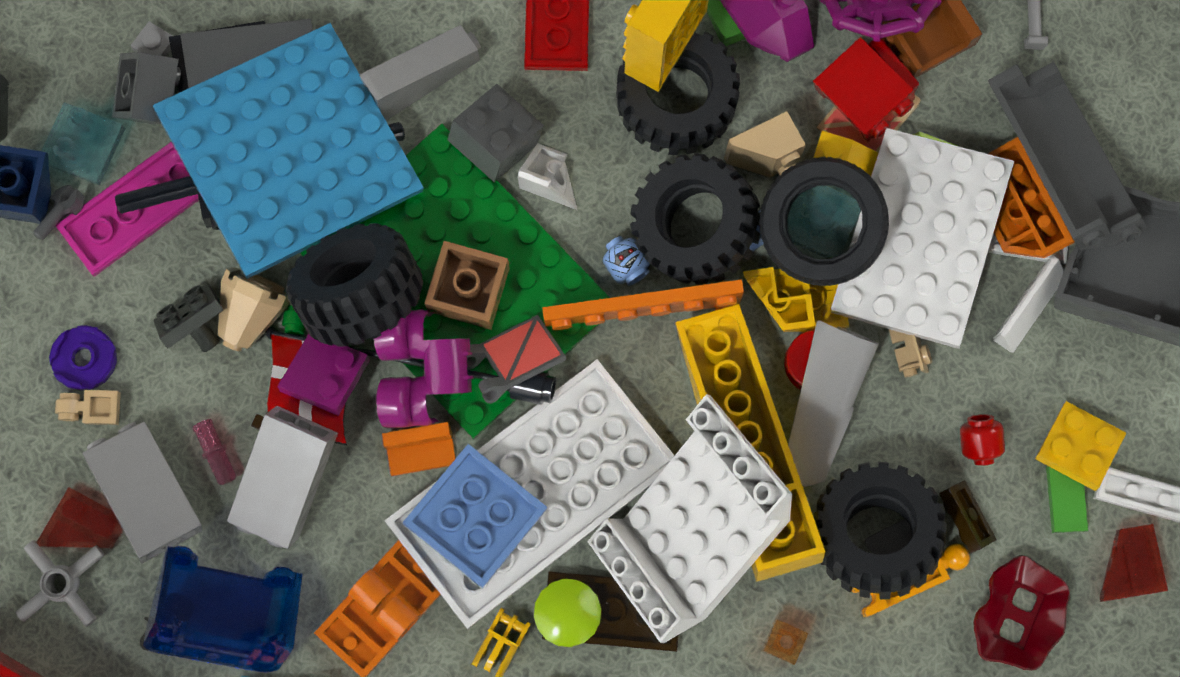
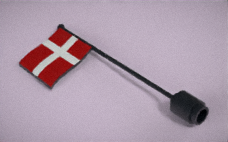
M269 327L266 331V336L272 340L273 368L267 401L268 412L279 406L337 432L334 443L347 446L344 429L346 403L339 416L280 392L278 384L306 337L275 331V327ZM347 345V347L365 353L370 357L379 358L374 350ZM413 358L409 360H395V362L424 367L423 360ZM467 369L468 376L473 375L474 378L484 380L486 378L498 377L497 375ZM543 371L506 391L510 392L511 399L542 405L544 402L551 403L556 389V377L549 376V372Z

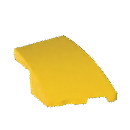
M774 267L743 271L744 278L783 332L815 330L818 320L836 328L838 326L849 328L848 317L831 313L838 284L819 286L804 283L789 276L781 269H774Z

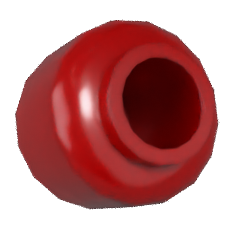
M988 414L973 415L968 417L967 422L961 425L962 454L964 457L974 460L975 465H991L994 463V459L1004 454V428L1001 422L994 420V416Z

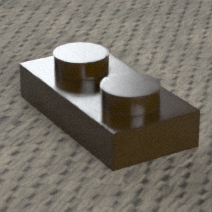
M965 480L939 493L946 512L951 515L959 530L960 539L968 547L970 553L976 552L997 540Z

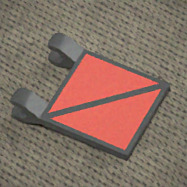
M536 315L480 344L470 345L472 355L467 356V369H474L485 357L488 359L498 377L486 378L480 381L479 389L483 393L482 397L485 402L491 404L497 401L506 390L567 359L540 317Z

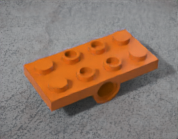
M398 540L373 569L368 570L354 584L348 596L314 634L360 677H368L441 595Z

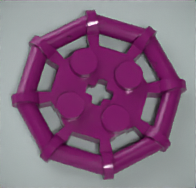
M820 0L821 3L826 5L833 19L832 26L839 31L845 29L871 37L876 42H880V38L909 31L914 33L921 31L924 28V22L933 9L941 4V0ZM847 1L849 6L842 9L839 2ZM913 3L921 4L916 12L910 8ZM898 18H901V19H902V20H899V21H895V22H891V23H887V24H882V22H885V21H889V20H893V19H898Z

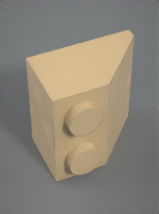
M786 111L729 139L724 159L729 165L772 177L776 174L781 175L790 166L796 165L801 159L806 144L789 113Z

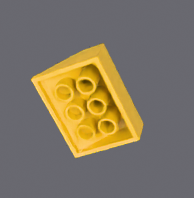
M642 0L639 6L633 4L624 21L627 24L624 31L626 40L623 45L626 51L622 58L625 61V74L659 92L705 16L709 0Z

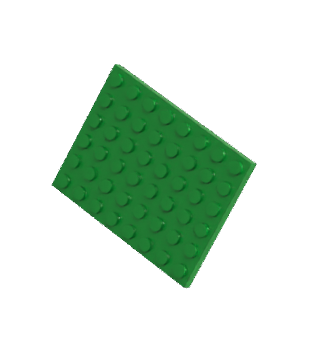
M440 124L406 155L424 187L423 192L359 223L368 226L370 223L386 225L395 229L403 236L422 273L423 280L419 300L416 306H411V310H427L424 303L444 241L508 258L510 269L491 330L433 314L431 317L426 316L424 318V340L470 339V345L480 344L536 315L540 317L545 325L542 307L610 298L497 180L493 182L448 141L450 131L443 124ZM306 250L301 252L300 254L304 256L306 254ZM585 322L574 323L571 328L563 330H553L552 326H547L546 328L563 353L567 355L598 325H585ZM486 357L477 367L471 369L472 371L497 375ZM402 363L415 377L424 376V367ZM474 377L472 379V392L431 394L473 440L517 401L510 398L509 391H505L494 403L485 402L482 397L483 393L479 389V383L483 379Z

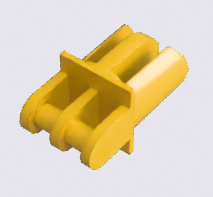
M502 607L488 629V633L471 665L478 667L493 638H496L498 641L483 668L491 672L505 644H507L510 648L501 662L495 677H503L531 625L528 621L524 624L517 620L518 616L515 614L511 617L504 613L505 609ZM499 622L507 626L503 636L494 632ZM512 629L521 633L516 643L507 639Z

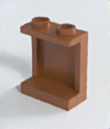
M941 0V4L933 9L924 22V28L917 33L909 31L881 39L888 47L892 48L898 59L917 78L975 46L981 38L982 32L961 0ZM917 4L911 8L916 12L921 4ZM901 18L893 19V20H889V21L882 22V24H887V23L899 21V20H902V19H901Z

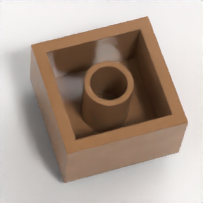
M444 241L424 303L427 311L491 330L510 269L508 258Z

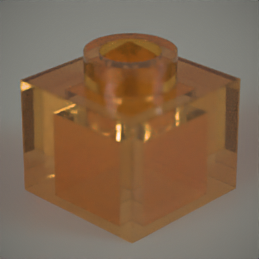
M776 619L771 626L761 651L788 664L795 665L808 633ZM784 635L789 636L792 640V645L788 649L780 645V639Z

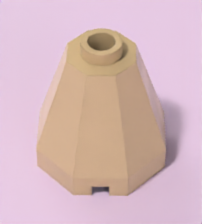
M232 267L226 269L221 280L220 304L223 311L219 313L218 336L224 340V346L235 351H241L242 348H251L288 307L290 301L288 300L287 293H283L285 288L257 274L246 279V277L239 276L241 269Z

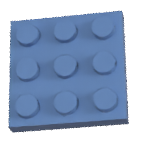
M467 444L403 521V525L483 589L544 514L547 506Z

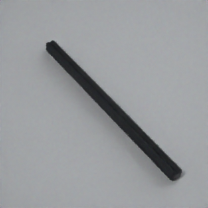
M400 122L389 124L397 141H403L405 139V132ZM187 176L118 194L115 196V203L118 211L123 214L200 193L192 178Z

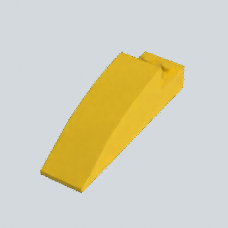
M733 305L675 322L697 405L706 394L711 395L792 493L789 523L751 566L756 582L822 563L825 549L740 305Z

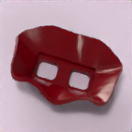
M1019 555L993 572L989 579L990 599L976 612L973 624L978 653L983 660L1000 662L1023 670L1033 671L1043 665L1048 654L1065 633L1070 589L1061 577L1031 558ZM1018 588H1023L1036 595L1032 611L1026 612L1012 604L1013 597ZM1005 619H1011L1023 625L1024 631L1018 643L1011 642L1000 636V629Z

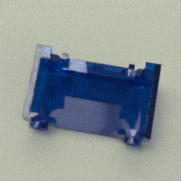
M168 546L164 553L143 646L147 650L159 654L267 673L280 669L294 649L303 574L292 572L291 569L286 567H276L272 571L267 572L262 579L198 566L199 557L190 548L185 546Z

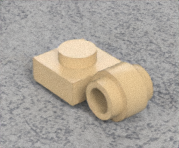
M84 390V401L80 400V394L60 393V398L56 400L55 414H58V420L79 421V415L83 414L82 423L119 425L121 392Z

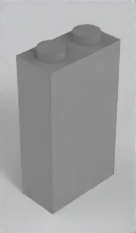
M279 406L266 413L227 522L235 525L243 533L255 534L266 539L272 546L288 549L298 540L338 433Z
M136 422L127 424L118 430V435L108 440L100 438L87 446L88 450L82 453L141 564L202 532V525L145 422L138 425Z

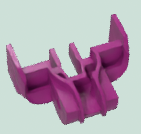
M423 309L411 310V313L405 319L401 318L398 321L396 327L383 331L381 336L374 339L376 353L382 361L409 360L411 358L424 360V376L416 378L388 377L380 380L377 389L376 405L379 421L384 428L428 426L439 422L436 418H429L426 395L472 392L473 375L468 376L467 356L472 355V352H470V339L424 340V318L426 316L431 317L434 312Z

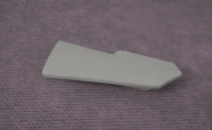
M818 320L816 323L788 443L803 487L825 482L854 410L853 404L878 347L877 342L839 326L836 328L821 320Z

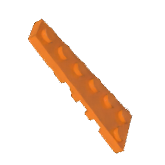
M741 279L542 307L545 326H552L553 330H563L571 328L574 323L585 322V325H598L604 323L605 320L611 319L627 321L636 319L638 316H662L674 312H689L715 308L716 311L733 305H740L744 289Z

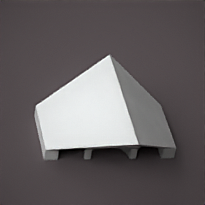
M537 143L519 170V188L577 210L565 163L567 154Z

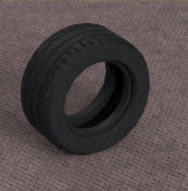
M820 157L806 159L783 171L770 185L771 187L767 190L766 196H764L763 204H761L759 215L760 234L768 255L786 274L804 283L831 286L853 280L867 271L877 260L887 240L889 214L882 191L874 179L863 169L839 158ZM816 186H835L846 190L857 200L862 211V229L857 242L846 253L833 259H814L804 255L794 246L788 233V215L793 203L803 192Z

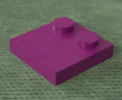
M308 334L278 384V388L284 394L339 416L370 359L365 353L347 346L339 347L334 344L330 346L313 339Z

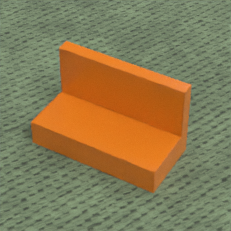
M448 422L382 433L383 445L388 454L391 476L448 467L456 459L451 427Z

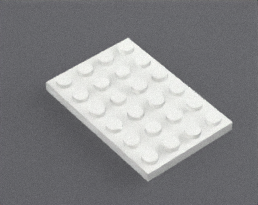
M886 128L871 177L882 191L889 214L887 240L879 257L867 271L853 280L838 284L831 313L908 335H915L922 339L959 349L1014 161ZM862 211L859 215L850 248L857 242L862 229Z

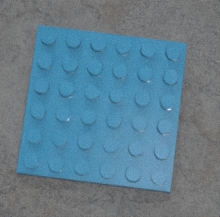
M331 23L153 105L156 115L246 279L307 250L312 245H317L325 236H332L337 233V230L345 227L349 229L423 192L424 189L368 88L362 83L359 72Z

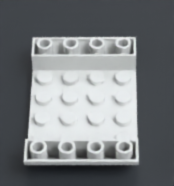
M708 394L703 397L686 418V421L694 430L693 434L625 518H606L587 541L660 643L669 641L705 620L790 521L792 493L711 395Z

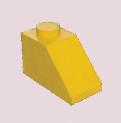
M822 131L813 158L833 157L846 160L857 165L872 176L878 152L854 140Z

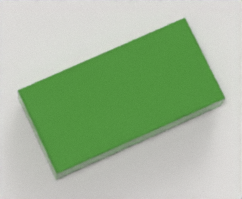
M1046 466L1052 533L1088 531L1084 485Z

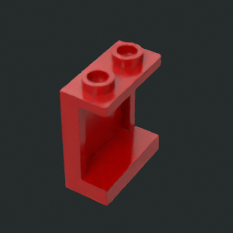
M861 37L813 80L815 90L824 99L827 98L861 132L867 142L873 137L878 139L884 135L886 128L890 127L889 123L897 115L899 117L904 116L914 105V90Z

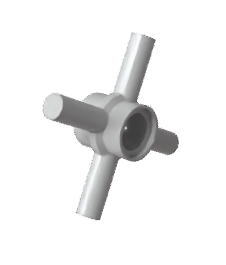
M35 540L28 543L23 549L43 573L40 579L41 591L15 612L18 618L25 622L50 600L55 602L66 601L85 627L91 625L97 617L77 594L80 586L79 576L105 555L104 552L95 545L70 567L66 565L55 566ZM62 574L66 579V587L59 593L55 589L54 582L56 577Z

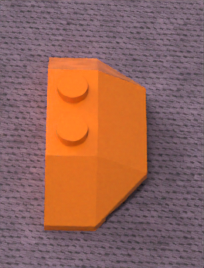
M1016 137L989 152L990 155L1014 161L993 232L1003 252L1046 258L1074 243V239L1019 138Z

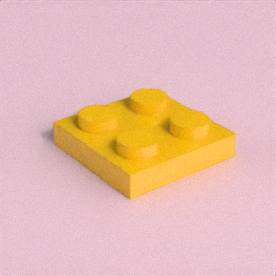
M1065 401L1035 459L1096 491L1100 487L1126 432Z

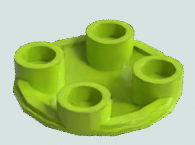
M561 579L550 583L540 592L535 602L534 619L537 629L546 640L557 646L573 647L585 643L595 634L600 624L601 606L597 595L588 585L578 580Z

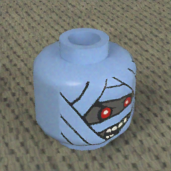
M618 236L606 245L608 251L602 260L614 280L619 284L627 283L628 286L639 282L650 272L648 270L650 263L645 259V255L638 250L635 244L636 238L634 237L623 239L622 236Z

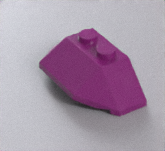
M720 0L749 44L767 53L780 56V59L786 62L814 48L808 8L803 0Z

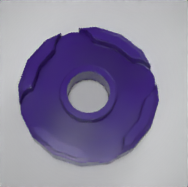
M87 325L76 326L77 328L61 333L52 344L49 355L50 365L56 379L66 387L80 391L95 389L105 383L114 372L117 362L116 347L110 337L98 328ZM83 349L89 350L91 353L90 362L85 366H77L75 363L77 352Z

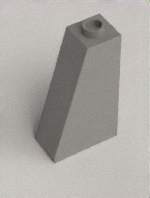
M459 25L365 71L359 76L364 86L368 88L385 120H388L480 61L478 49L481 46L472 32L466 33L462 26Z

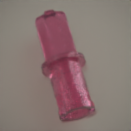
M207 419L194 425L192 429L204 452L202 458L207 459L217 483L225 485L235 480L236 473L226 454L227 445H222L213 426L212 419Z

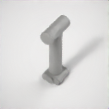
M1027 0L1029 36L1024 39V49L1044 50L1048 45V37L1042 36L1040 0Z

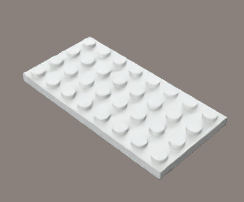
M596 359L558 388L551 403L537 404L477 450L547 506L544 514L483 589L403 525V521L436 482L388 517L385 523L468 630L597 529L606 518H611L648 489L675 455L598 359Z

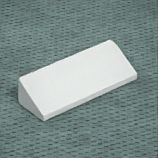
M1051 257L1043 265L993 337V341L1009 352L1013 353L1058 289L1064 270L1057 257Z

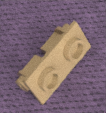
M889 329L893 344L905 341L906 345L894 350L899 372H903L905 378L917 375L916 369L918 368L924 373H929L927 365L932 363V358L927 344L922 345L920 338L915 335H908Z

